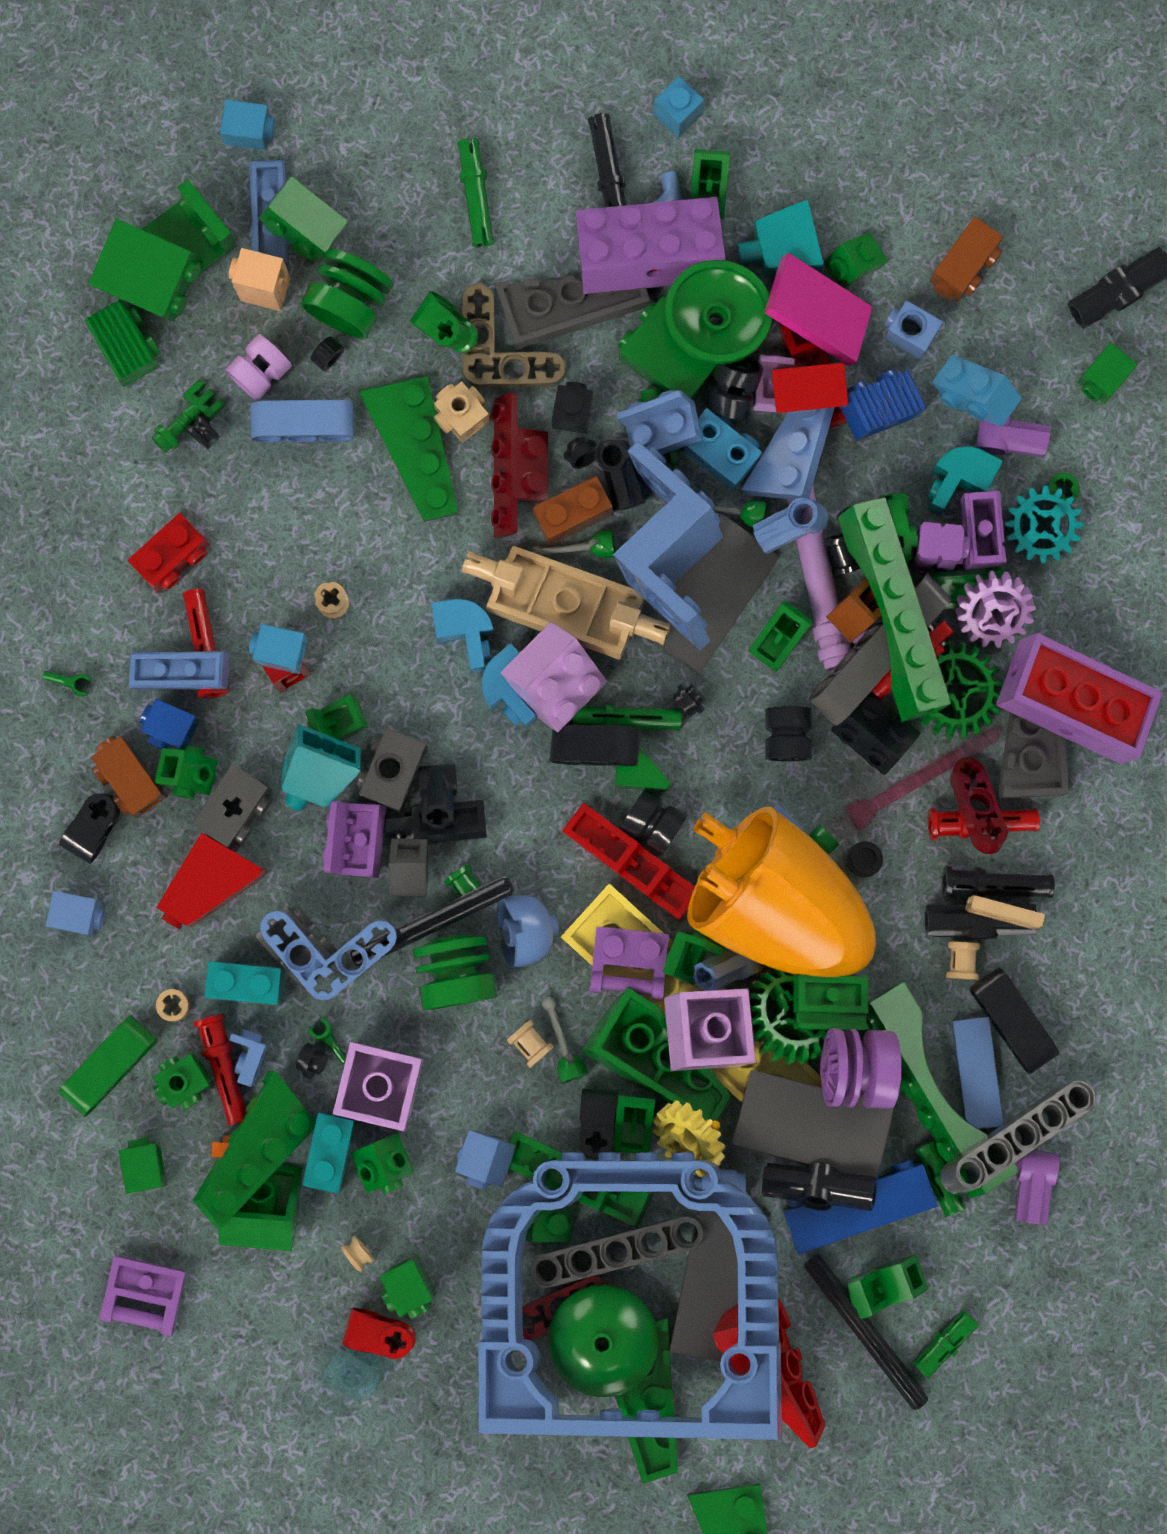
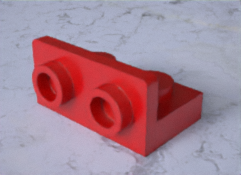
M179 512L127 561L159 593L162 589L168 591L174 587L181 579L179 573L189 564L193 567L200 563L206 557L208 552L205 549L210 544Z

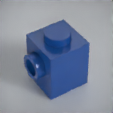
M155 699L153 705L148 704L140 718V724L143 725L141 732L149 736L147 743L161 750L162 748L168 749L169 746L183 750L184 745H189L200 721L196 716L158 699Z

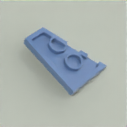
M834 408L788 412L741 491L750 496L790 500L801 497L809 498Z

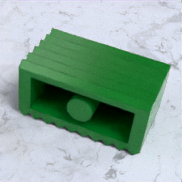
M122 299L115 303H111L110 306L105 307L103 310L92 314L90 317H86L84 320L123 387L160 367L155 357L160 355L161 352L151 335L144 338L138 327L144 323L133 305L127 308Z

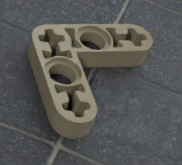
M474 284L468 287L463 293L462 315L467 320L468 317L475 318L474 303L468 302L475 299V294L480 293L484 300H488V303L482 304V318L490 317L489 321L480 318L470 320L476 328L486 329L489 333V338L484 344L475 345L471 351L463 353V373L468 384L477 388L553 387L561 383L565 377L566 367L562 357L556 353H495V303L493 293L490 288L483 284ZM493 361H500L498 367L500 379H494V372H484L481 379H477L475 373L469 372V369L475 368L477 362H482L485 369H494ZM513 361L521 363L525 368L524 374L518 379L507 377L504 369L508 363ZM529 361H535V368H545L546 362L552 361L554 367L560 368V371H555L552 378H547L544 371H534L536 379H529Z

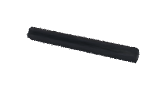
M502 876L395 928L397 934L395 945L384 956L511 896L514 888L510 879L507 876ZM390 931L370 940L366 944H361L370 959L376 955V953L370 950L379 942L384 946L389 943L387 935ZM353 949L350 952L351 959L355 966L360 968L363 963V957L360 952Z
M817 1254L807 1260L804 1268L913 1410L924 1406L928 1401V1396L868 1318L860 1319L857 1309L854 1308L850 1301L848 1291L822 1257Z

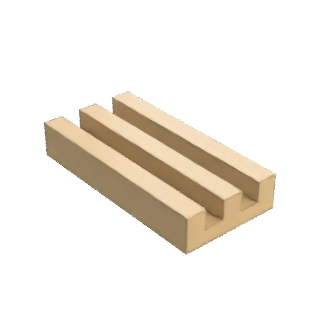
M975 895L968 897L965 908L970 913L1033 930L1042 927L1045 914Z

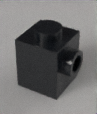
M566 382V386L558 385L552 416V429L587 434L593 403V390L587 389V385L579 382Z

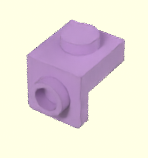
M776 354L761 355L758 362L764 369L758 388L753 391L755 394L753 410L776 412L771 371L794 368L795 359Z

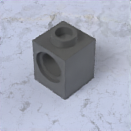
M391 839L389 855L390 895H427V839Z

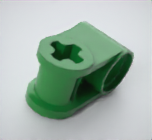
M433 291L428 292L410 319V322L415 327L427 334L437 344L443 347H451L459 353L471 351L478 341V332L474 324L460 314L452 303Z

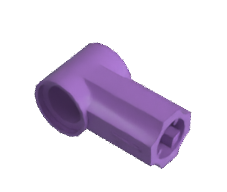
M1010 416L1002 427L983 420L979 422L976 448L991 455H1006L1008 452L1044 458L1049 445L1050 426L1014 421Z
M1033 1150L1017 1161L1019 1172L1016 1173V1180L1019 1181L1014 1220L1047 1225L1052 1186H1055L1058 1177L1059 1155L1057 1153Z

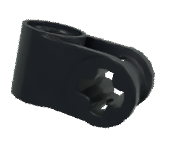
M104 794L89 796L75 819L63 833L59 846L85 862L93 863L104 847L108 835L121 814L120 809L112 799L113 797ZM107 802L105 809L109 811L108 816H99L97 818L99 812L94 809L96 804H105Z
M582 1088L580 1148L588 1158L598 1159V1153H593L592 1147L585 1143L586 1139L593 1137V1132L600 1133L601 1139L607 1140L606 1147H600L599 1153L611 1151L614 1124L616 1123L618 1091Z

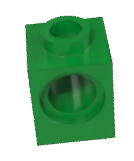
M1110 342L1077 383L1082 386L1081 391L1094 402L1100 400L1103 404H1106L1138 364Z
M149 1137L127 1141L128 1148L118 1150L126 1194L167 1186L160 1142L150 1144Z

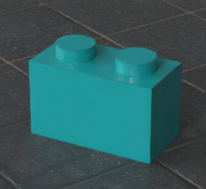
M208 961L204 998L282 1006L286 970Z
M324 1112L318 1113L302 1186L333 1193H340L342 1191L357 1120Z

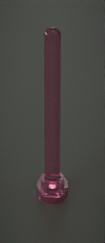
M989 729L872 799L867 800L864 798L861 801L856 799L844 806L847 815L855 828L859 831L872 824L871 819L876 817V812L953 768L959 759L970 758L997 742L1000 738L999 732L996 729Z

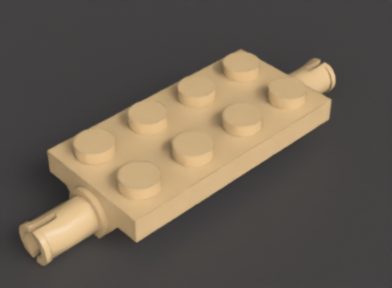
M512 546L508 557L505 560L501 559L499 562L477 555L472 551H469L467 554L469 559L464 561L462 573L491 582L493 590L486 605V612L538 631H542L552 622L575 637L582 647L621 660L629 638L633 637L634 634L658 642L663 646L667 640L666 637L669 635L671 623L642 614L641 609L645 599L633 588L516 546Z

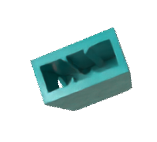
M808 200L756 220L753 227L755 240L736 244L740 264L760 261L764 277L776 276L780 260L787 253L795 256L820 273L823 268L822 255Z
M298 724L281 770V789L288 793L285 798L286 804L296 811L304 810L309 801L323 807L329 806L331 801H334L360 772L361 748Z

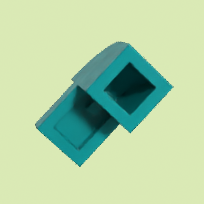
M959 447L947 452L940 458L932 470V473L944 480L941 481L936 478L927 495V498L931 499L932 502L927 510L940 516L957 486L970 493L987 492L1003 461L975 447Z

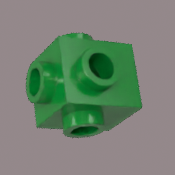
M184 745L183 750L162 748L155 784L174 789V796L194 800L195 794L210 795L215 780L218 760L204 756V749Z
M189 1054L179 1060L177 1055L158 1066L161 1072L153 1076L157 1084L153 1087L155 1095L163 1106L169 1104L171 1109L181 1105L183 1110L194 1106L203 1100L200 1093L214 1085L196 1054ZM179 1077L184 1081L182 1089L177 1086V1079Z
M398 1133L350 1152L366 1193L381 1188L384 1195L403 1187L401 1179L414 1174L409 1156Z

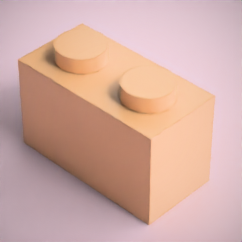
M241 248L239 257L232 259L229 269V279H232L233 288L236 290L240 301L282 311L291 279L283 258Z

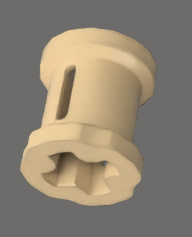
M336 582L322 583L316 589L314 594L315 604L324 616L336 619L347 612L349 599L340 584ZM338 593L339 604L337 606L330 604L326 607L325 596L328 594L333 597Z
M948 942V948L951 949L950 971L946 973V978L979 980V974L975 972L976 952L980 949V944Z
M531 1020L526 1022L507 1039V1042L510 1045L514 1044L528 1060L526 1065L529 1068L533 1067L554 1048L552 1043L547 1044L536 1032Z

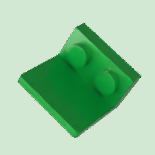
M187 179L177 187L182 199L141 230L201 256L199 262L201 264V274L237 245L229 229Z

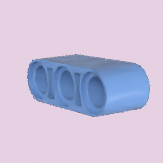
M281 400L251 403L252 441L260 443L350 441L354 438L353 402Z

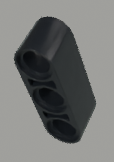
M565 725L559 732L552 729L549 762L584 766H638L641 729L617 725Z
M1000 967L969 987L986 1016L989 1017L999 1035L1029 1075L1060 1054L1051 1037L1013 982Z

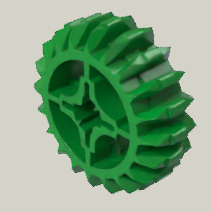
M946 643V653L944 655L940 654L937 658L939 666L945 664L946 689L952 686L951 682L953 681L957 688L968 690L959 696L960 701L956 699L955 694L948 693L951 702L949 706L955 719L936 712L927 715L920 722V725L925 727L933 721L936 723L932 729L933 735H938L942 727H945L946 739L953 738L955 729L958 730L960 739H966L968 737L967 727L970 728L974 735H978L981 733L979 722L987 727L993 723L987 713L992 715L1000 713L1001 709L992 702H997L1000 693L994 692V689L1001 688L1004 680L992 679V676L996 675L1000 669L998 666H995L988 670L985 665L990 662L991 657L986 655L979 661L976 658L980 650L978 647H974L970 654L967 655L965 654V643L958 645L956 653H954L951 643ZM956 663L972 669L981 681L965 679L961 674L960 667H957ZM984 692L983 702L978 712L966 718L967 698L976 693Z
M774 969L771 974L768 972L763 973L758 978V981H754L749 986L754 1043L758 1041L762 1045L759 1048V1054H764L767 1051L771 1052V1062L778 1061L782 1056L785 1065H791L795 1060L799 1065L804 1064L809 1058L816 1059L821 1055L828 1030L794 1029L796 1015L792 1019L788 1017L780 1021L787 1012L790 1014L794 1013V997L791 994L794 995V976L796 975ZM767 1000H768V1002L770 1003V1004L768 1005V1008L770 1009V1011H771V1013H772V1019H771L770 1022H769L768 1017H767V1014H766V1001H767ZM779 1033L786 1034L790 1039L783 1037Z

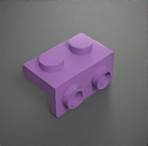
M331 801L330 810L326 818L328 827L327 844L323 851L325 873L340 876L379 878L386 806Z

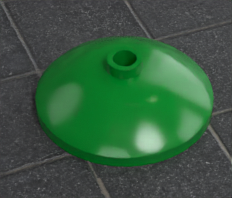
M725 260L700 262L683 271L669 289L665 302V321L668 331L674 342L685 353L695 359L712 364L737 362L755 352L768 335L772 318L765 314L769 293L762 281L742 265ZM717 317L722 321V324L713 325L710 319Z
M592 1285L574 1292L559 1306L549 1327L548 1349L556 1371L572 1388L590 1396L613 1397L632 1390L649 1374L658 1351V1330L651 1311L638 1296L622 1287L614 1285ZM605 1337L609 1341V1347L606 1350H599L595 1345L597 1338Z

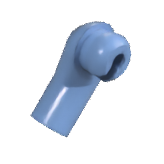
M670 171L661 175L663 194L653 203L682 200L678 172Z

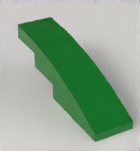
M514 1131L509 1142L516 1145L509 1169L533 1180L537 1167L542 1163L562 1159L563 1152L517 1131ZM552 1168L547 1174V1182L554 1189L560 1188L563 1181L562 1175L558 1170ZM584 1191L577 1201L638 1228L653 1194L649 1192Z

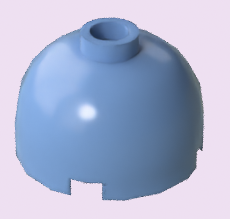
M511 895L498 901L496 911L498 929L503 927V936L507 945L500 946L509 968L533 965L545 958L552 947L553 937L558 936L559 929L556 916L550 915L547 907L539 899L529 895Z

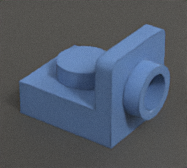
M242 1029L241 1035L231 1033L229 1040L249 1047L247 1053L242 1052L235 1067V1073L240 1074L237 1080L238 1083L255 1087L270 1045L261 1042L263 1035L246 1029Z

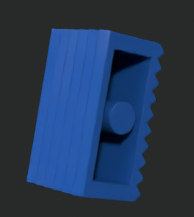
M895 369L889 370L876 378L877 382L867 386L866 382L862 381L847 389L848 404L839 408L842 409V414L845 416L848 427L851 428V433L854 434L856 441L914 419L927 408L909 370L898 374Z

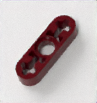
M968 757L961 758L956 762L950 774V783L971 842L982 853H997L1002 848L1008 836V831L984 766L978 760ZM970 800L983 802L987 810L978 811L974 809L970 804Z
M599 1275L578 1280L523 1305V1313H527L529 1317H534L540 1314L536 1306L544 1304L545 1315L551 1322L554 1315L551 1313L550 1304L555 1298H568L572 1295L570 1293L571 1290H580L588 1287L587 1284L594 1282V1285H609V1283ZM544 1319L534 1323L533 1332L528 1333L527 1329L523 1328L524 1339L532 1340L548 1333L550 1325L544 1326Z

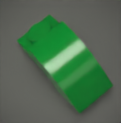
M916 1254L864 1271L851 1278L852 1281L847 1284L850 1290V1301L854 1308L857 1309L860 1319L871 1317L890 1305L914 1299L929 1289Z

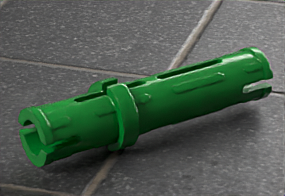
M467 138L457 142L462 167L459 177L460 182L464 183L473 240L472 246L480 248V243H483L484 247L495 244L484 181L487 179V171L482 168L479 139L471 138V143L469 144Z
M605 703V707L583 706L572 718V725H617L635 727L642 730L680 731L681 708L613 707V704ZM631 718H652V719H631Z

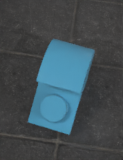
M463 599L431 603L438 643L466 639L471 673L484 672L485 662L491 661L488 640L481 641V636L494 634L493 625L487 613L479 605Z
M510 643L486 666L482 677V691L491 711L503 702L506 707L501 711L514 726L521 723L525 728H528L537 720L536 715L500 673L519 654L518 650Z

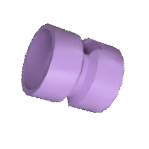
M258 334L245 347L246 355L244 357L237 356L224 369L228 376L255 401H260L272 388L270 383L272 379L280 380L292 367L290 361L269 340ZM257 359L268 367L264 373L254 364Z

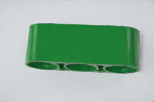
M132 1015L128 1016L69 1077L58 1093L83 1117L88 1116L153 1048L158 1040Z

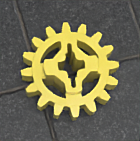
M677 1100L672 1104L668 1103L657 1113V1116L653 1119L656 1127L652 1130L654 1134L660 1137L657 1144L667 1150L665 1152L667 1158L672 1157V1153L689 1152L694 1153V1160H708L719 1166L720 1162L725 1158V1155L722 1153L725 1145L717 1140L721 1133L711 1128L713 1124L711 1119L706 1121L703 1119L700 1109L697 1111L692 1110L690 1103L682 1106ZM703 1169L695 1171L699 1177H702L705 1173L709 1175Z

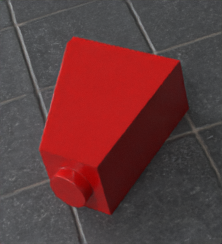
M201 833L156 908L164 912L161 919L178 929L183 924L188 927H194L263 879L267 871Z

